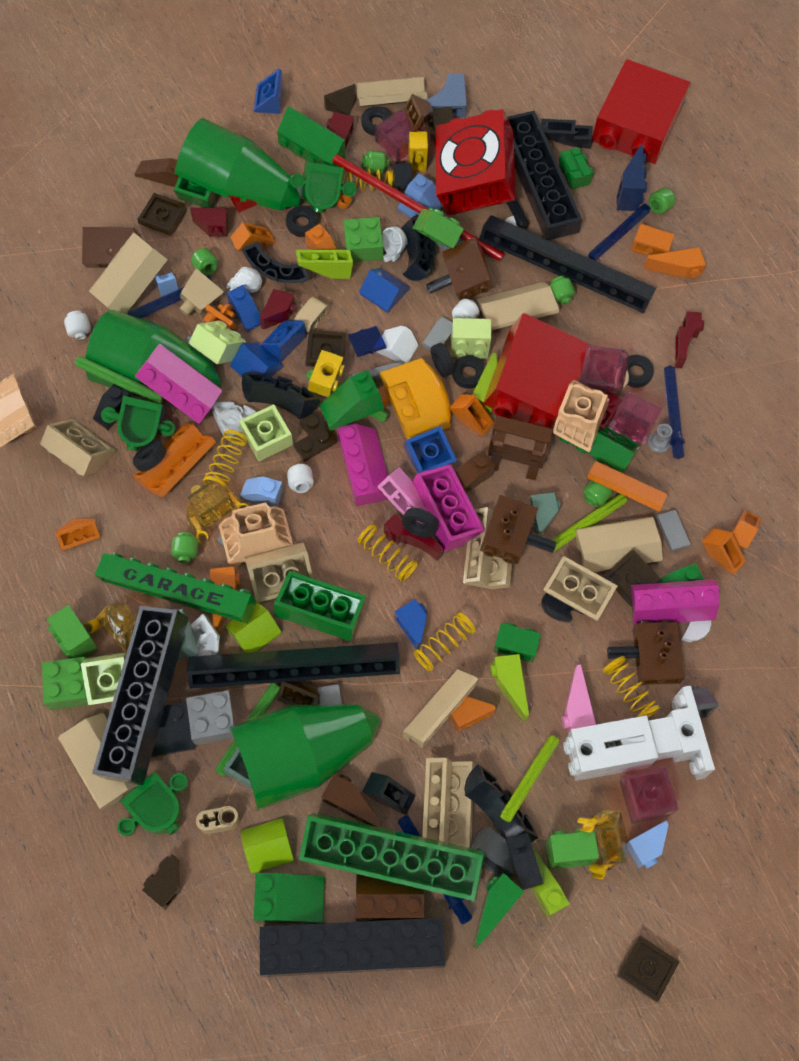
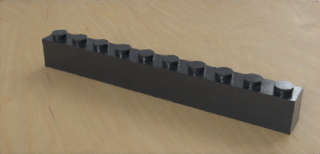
M490 215L483 225L479 238L480 241L558 276H565V278L571 279L572 282L643 314L656 290L651 285L495 216Z
M398 642L191 656L188 658L187 676L189 689L393 675L400 674V656Z

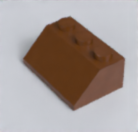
M356 874V921L424 919V889Z

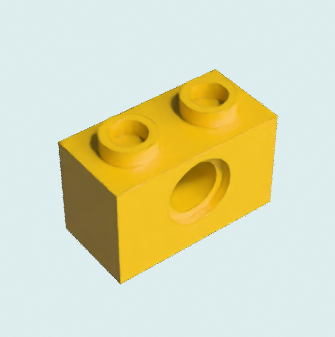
M409 132L408 160L411 163L412 172H426L428 153L427 132Z
M321 350L309 380L308 391L329 397L332 391L334 392L338 387V375L342 376L345 368V365H342L343 357Z

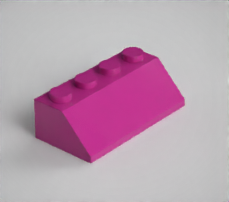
M160 343L135 376L198 424L206 416L223 391Z
M359 424L339 427L338 440L355 506L388 500L377 487L388 477L376 430Z
M451 464L415 475L413 484L426 510L433 514L439 522L435 536L439 544L444 548L443 552L461 547L485 531Z
M714 579L631 585L634 626L640 621L658 623L662 620H670L671 622L680 623L710 621L717 618L719 585Z

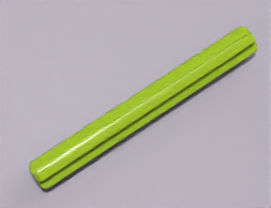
M618 494L603 506H600L552 540L556 542L554 552L576 537L575 529L593 526L627 502V497Z
M554 735L548 737L502 811L501 818L506 822H511L556 749L559 739Z

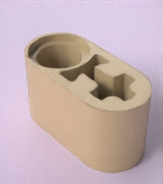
M311 297L298 312L294 320H302L305 323V331L309 333V330H315L326 317L329 306L317 298Z
M231 806L202 811L196 818V825L204 834L233 830L240 823V817L236 809ZM228 813L235 815L231 823L223 821L224 816ZM216 816H218V820H219V822H220V825H218L217 822H216V821H217ZM206 818H209L210 821H212L209 822L208 827H205V825L202 824L206 822Z

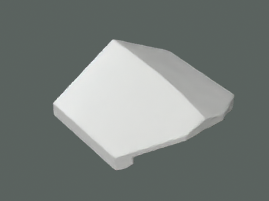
M398 326L385 330L374 351L401 364L410 362L418 348V343L410 329Z
M202 614L191 624L196 636L198 651L196 656L217 655L219 652L220 635L206 614Z

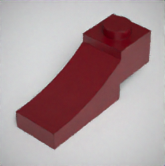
M687 311L683 319V326H679L675 335V368H683L689 343L693 338H697L700 331L704 329V320H702L701 312Z
M396 514L384 523L385 537L389 541L393 540L397 545L401 542L415 546L432 556L436 561L443 556L444 548L432 537L423 538L407 531L402 525V520Z

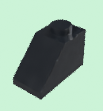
M408 160L390 161L391 171L393 170V185L398 187V189H406L412 181L411 163Z
M115 384L102 395L93 420L107 431L117 421L115 420L112 423L104 422L101 418L102 410L111 407L117 413H120L123 396L131 397L128 391Z
M371 772L362 791L375 801L404 815H407L416 796L391 777Z
M528 833L507 838L508 848L521 889L525 890L542 885L543 880Z

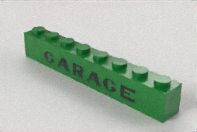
M114 552L111 555L103 553L94 574L105 583L248 624L256 604V600L248 590H233V587L221 583V586L206 578L198 580L195 576L184 573V575L177 574L178 572L171 568L159 569V566L153 563L145 565L138 559L131 557L129 560L124 559L122 555Z

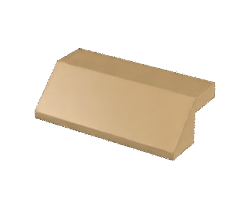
M424 77L355 83L359 106L406 102L412 94L424 100L427 99V92L424 90Z
M133 232L89 292L110 310L126 314L168 259Z
M544 281L475 299L478 308L482 311L483 319H491V331L513 325L522 313L534 318L559 313L551 287Z
M489 507L474 509L485 531L467 542L463 584L487 589L510 587L512 564L506 563L503 559L496 556H487L480 551L494 511Z
M653 517L575 529L577 549L582 554L583 567L592 572L612 569L633 549L646 563L663 561L661 539Z
M457 669L406 727L402 737L408 742L412 739L423 748L477 686L479 679Z
M104 713L84 719L58 737L100 810L118 803L124 794L131 792L138 786L136 784L107 780L92 774L107 723Z
M426 758L422 837L471 847L473 801L465 796L464 787L469 773L474 768L475 763L473 761L451 762L448 758Z

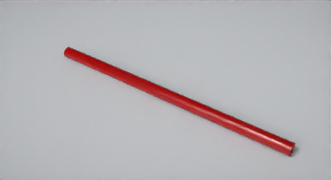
M337 154L334 156L333 163L420 214L422 209L429 210L427 207ZM463 229L459 238L467 241L475 236ZM475 237L484 253L499 262L502 260L504 253Z

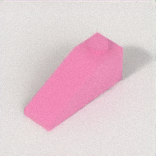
M400 467L377 486L402 515L409 508L426 510L413 482Z
M581 664L577 665L573 672L564 716L561 717L563 728L567 729L568 734L571 729L596 725Z

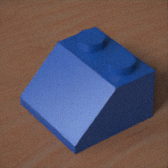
M441 426L405 440L404 449L412 466L418 473L457 462Z

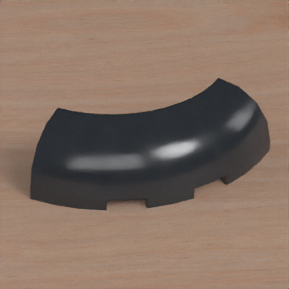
M418 214L409 219L401 228L408 239L406 249L409 257L407 270L402 275L412 281H420L430 273L434 266L433 257L435 255L434 242H431L430 238L413 229L419 216Z
M257 241L241 248L251 266L268 279L289 284L312 279L311 270L298 264H282L268 252L264 243Z
M246 372L242 375V391L247 402L274 404L289 411L299 420L312 414L320 402V398L314 392L308 391V388L305 386L300 388L293 385V381L281 376L275 379L266 377V373Z
M479 764L475 766L466 779L464 787L465 796L475 802L488 815L503 838L507 839L528 833L530 842L535 841L538 835L527 814L523 816L522 812L518 809L511 822H506L501 818L502 811L512 797V794L508 789L503 791L496 782L497 778Z

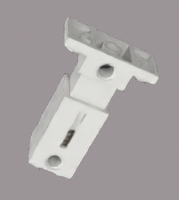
M691 686L682 687L672 701L673 711L666 718L648 721L646 715L571 729L565 742H563L565 754H569L571 762L568 763L570 775H574L575 781L648 768L657 760L673 757L674 763L691 760L689 767L692 775H695L696 780L705 779L715 770Z

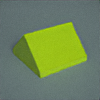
M258 602L254 606L248 624L232 620L224 626L244 653L258 652L282 634L269 611Z
M283 818L240 831L243 849L251 874L294 862Z

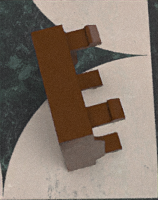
M496 416L488 455L491 456V461L495 464L494 470L498 471L500 460L505 459L529 465L526 478L535 480L538 468H543L553 429ZM506 433L535 440L533 451L504 444ZM545 443H547L546 448H545V452H544V454H543V450H544Z

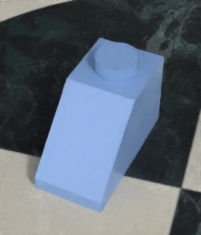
M264 476L246 479L239 497L259 504L267 503L270 507H278L283 494L282 482Z
M667 821L625 844L638 868L645 865L648 869L658 863L657 858L662 855L669 825Z

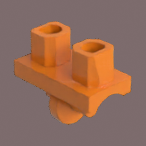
M207 304L205 309L208 312L203 319L204 322H213L219 319L227 325V328L237 331L239 327L228 318L229 316L234 318L236 315L232 312V304H219L218 309L221 312Z

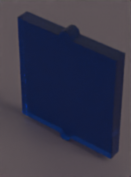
M377 326L364 330L361 329L348 335V339L357 357L374 354L376 351L387 348Z

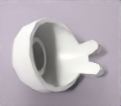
M391 226L382 232L383 249L387 253L383 256L384 261L392 260L394 262L397 260L408 243L406 234L399 227Z
M242 267L231 278L226 288H229L231 291L244 285L249 293H254L260 290L262 278L257 270L250 267Z

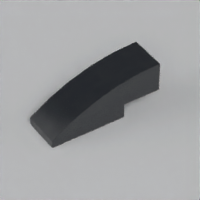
M541 119V126L546 138L568 146L591 149L593 126L576 125V120Z

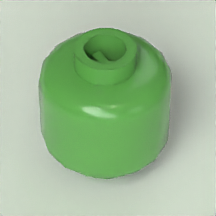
M370 150L362 157V168L366 172L370 169L371 174H376L379 169L380 174H383L385 169L388 168L389 160L382 151Z
M661 188L649 197L650 209L656 214H663L675 205V196L668 188Z
M198 249L192 255L191 263L193 267L197 268L205 276L214 273L217 269L218 260L209 249Z
M559 276L553 279L549 285L557 303L561 302L564 305L572 301L571 298L575 295V289L571 279Z
M591 480L583 490L584 499L593 507L603 506L612 496L613 491Z
M178 533L172 539V556L178 559L179 563H190V560L198 556V539L192 533Z

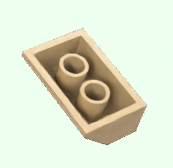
M74 419L47 425L40 443L49 453L54 454L64 464L69 465L77 474L83 477L96 473L116 451Z
M304 542L245 558L255 599L258 603L277 598L289 571L313 578Z
M563 556L543 591L598 621L612 598L617 585Z

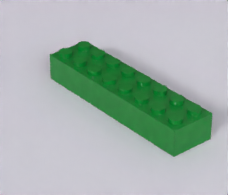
M312 813L307 816L299 860L475 901L478 896L486 851Z

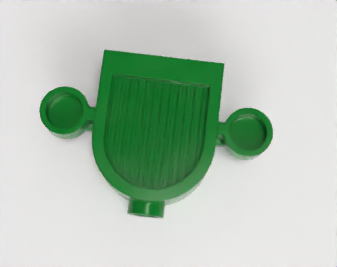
M305 162L303 176L294 173L289 177V184L293 188H301L304 200L313 207L315 212L323 213L324 209L332 207L338 201L340 192L348 197L356 193L354 183L344 182L341 184L343 176L342 167Z
M123 396L120 413H117L111 407L104 408L101 412V418L104 422L112 423L115 420L118 421V434L122 441L127 444L126 449L138 451L139 447L150 443L154 439L157 430L164 436H170L175 431V425L171 421L159 422L162 404Z
M156 772L152 773L145 779L143 786L138 785L120 800L133 818L121 819L117 825L118 832L124 837H130L136 832L137 826L141 825L150 834H174L180 828L178 823L182 816L181 804L175 794L187 789L188 779L182 773L174 774L170 779V787H168Z

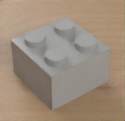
M229 690L186 698L191 739L194 745L234 739L228 729L235 726Z

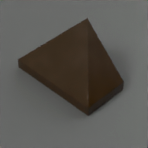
M353 84L324 95L325 109L349 115L356 100V85Z
M281 682L277 700L290 706L318 705L320 694L311 682Z

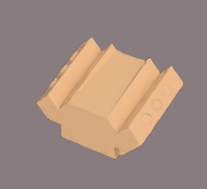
M14 373L0 382V447L22 433L27 434L37 428Z
M573 380L569 384L559 409L553 433L590 452L610 400L607 398L608 395L603 394L600 390H592Z
M267 503L232 510V516L225 518L219 524L228 564L237 568L242 562H246V557L294 545L284 510L276 506L270 507Z

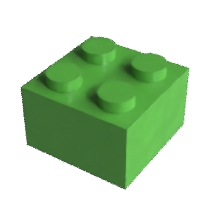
M422 209L413 229L442 246L454 248L464 229L459 226L460 222L453 218L443 217L444 213L438 209Z
M379 217L343 220L345 248L350 250L353 262L383 260V242Z
M69 605L47 618L50 626L47 627L68 659L88 658L98 651L97 646Z
M85 657L42 663L43 702L49 710L88 705L81 663L86 659Z
M576 829L575 833L566 834L565 830L555 831L545 842L549 870L587 866L599 859L595 831L589 833Z

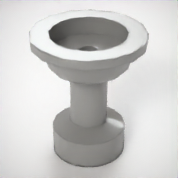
M660 424L656 432L649 436L648 446L652 451L663 453L670 448L671 442L669 438L672 434L670 425Z

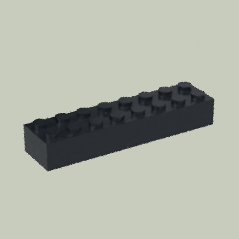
M535 110L508 116L507 118L514 137V166L544 238L552 240L579 233L582 223L581 215Z
M140 605L92 774L107 780L144 785L189 620L180 611Z
M443 918L260 927L261 977L445 967Z

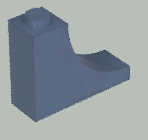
M447 74V81L443 89L435 96L425 100L430 102L432 108L452 107L454 118H465L466 94L464 74Z

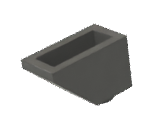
M699 686L691 687L700 718L709 717L719 706L717 700L706 687L700 689Z
M490 827L479 831L470 848L486 851L483 866L498 877L503 873L507 877L514 874L515 867L506 839Z

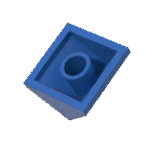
M280 68L257 84L253 111L280 114L283 94V78Z
M377 268L370 269L359 294L388 313L409 291L410 287L384 269Z
M302 320L283 321L260 345L282 362L306 338L305 323Z
M258 342L243 343L240 346L230 367L241 377L246 372L266 373V377H272L283 368V365Z

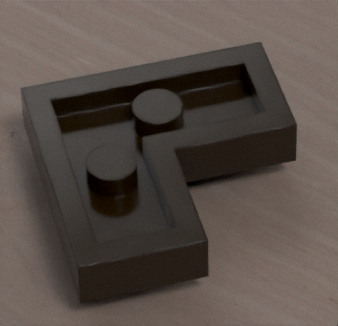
M317 412L300 420V425L308 436L293 445L303 462L337 444L335 437Z

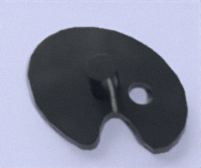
M548 593L542 598V609L555 620L571 622V611L585 615Z

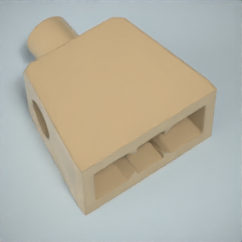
M196 268L180 294V298L184 303L179 310L186 316L193 309L198 314H202L206 311L205 307L207 304L212 306L223 297L224 291Z

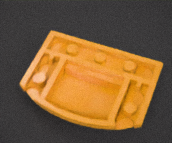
M420 358L379 373L406 440L441 426L443 431L450 428L451 409L449 407L451 405L447 390L439 375L425 360Z

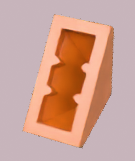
M72 519L55 531L62 551L101 538L94 519Z

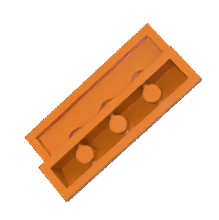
M184 423L164 443L166 455L162 461L148 471L141 472L138 470L132 477L154 495L164 497L216 441L211 436L202 435L194 424Z
M597 461L594 462L587 476L588 479L659 512L668 495Z

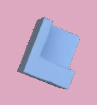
M172 272L161 276L157 273L154 277L161 296L179 291L176 278Z

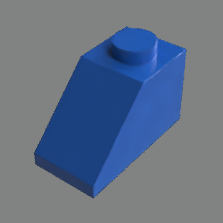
M244 285L227 292L228 302L233 305V312L245 330L248 332L260 326V314Z
M416 599L396 610L394 618L414 648L420 649L427 610Z

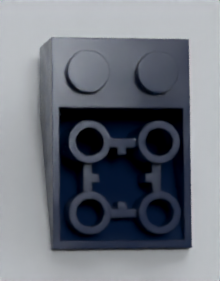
M643 146L638 148L622 174L616 195L617 210L638 211L640 204H643V193L647 191V182H644L647 174V168L644 167L646 153H643Z

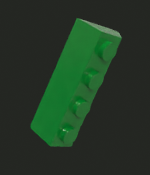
M290 106L286 109L277 131L278 143L307 162L340 167L333 163L332 160L336 154L345 159V140Z
M607 426L603 430L598 429L590 452L576 446V449L581 453L592 455L593 459L597 462H604L610 465V468L624 473L642 445ZM561 437L559 438L562 442L570 444L569 441Z
M289 571L275 600L274 616L352 641L366 596Z

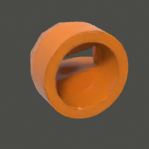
M340 194L337 206L340 209H347L351 204V197Z

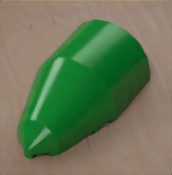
M205 118L199 119L190 129L178 156L175 168L176 175L223 197L229 198V195L240 197V201L246 202V199L257 202L259 206L275 210H285V207H297L300 205L301 199L298 189L293 188L289 184L290 175L254 141Z
M108 310L100 317L89 338L86 359L146 387L148 386L135 376L160 343L220 389L222 388L221 380L213 361L166 326L116 310ZM86 371L88 380L108 387L113 385V383ZM128 391V392H129L130 394H132V395L141 397V396H139V395H137V394H134V393Z
M358 704L294 705L229 727L228 729L236 741L252 786L256 811L322 786L334 774L338 773L372 745L381 722L380 717Z

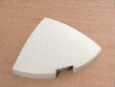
M215 402L211 407L222 434L225 430L241 432L239 420L256 413L252 408L244 405L242 409L241 406L234 405V402ZM226 433L227 436L235 435L233 433Z

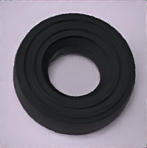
M370 107L363 112L361 125L366 133L373 136H381L390 130L392 117L390 112L383 107ZM378 117L383 120V123L374 125L371 124L370 120Z
M306 206L294 207L286 216L288 231L298 237H305V232L318 225V217L315 211ZM299 217H306L309 222L305 226H298L295 220Z
M437 343L431 346L432 360L440 375L447 377L453 374V361L445 345Z
M630 355L621 363L629 373L628 386L640 388L646 386L651 381L654 367L648 358L642 355ZM632 366H639L643 369L644 374L636 377L630 373L629 369Z
M475 356L460 357L454 363V373L452 374L454 382L462 388H476L485 365ZM465 367H472L475 369L476 374L471 378L463 376L461 371Z
M152 441L143 446L133 458L134 466L141 472L152 469L165 457V446L160 441Z
M421 508L407 509L402 518V525L407 531L423 538L434 536L439 525L437 518L433 514Z

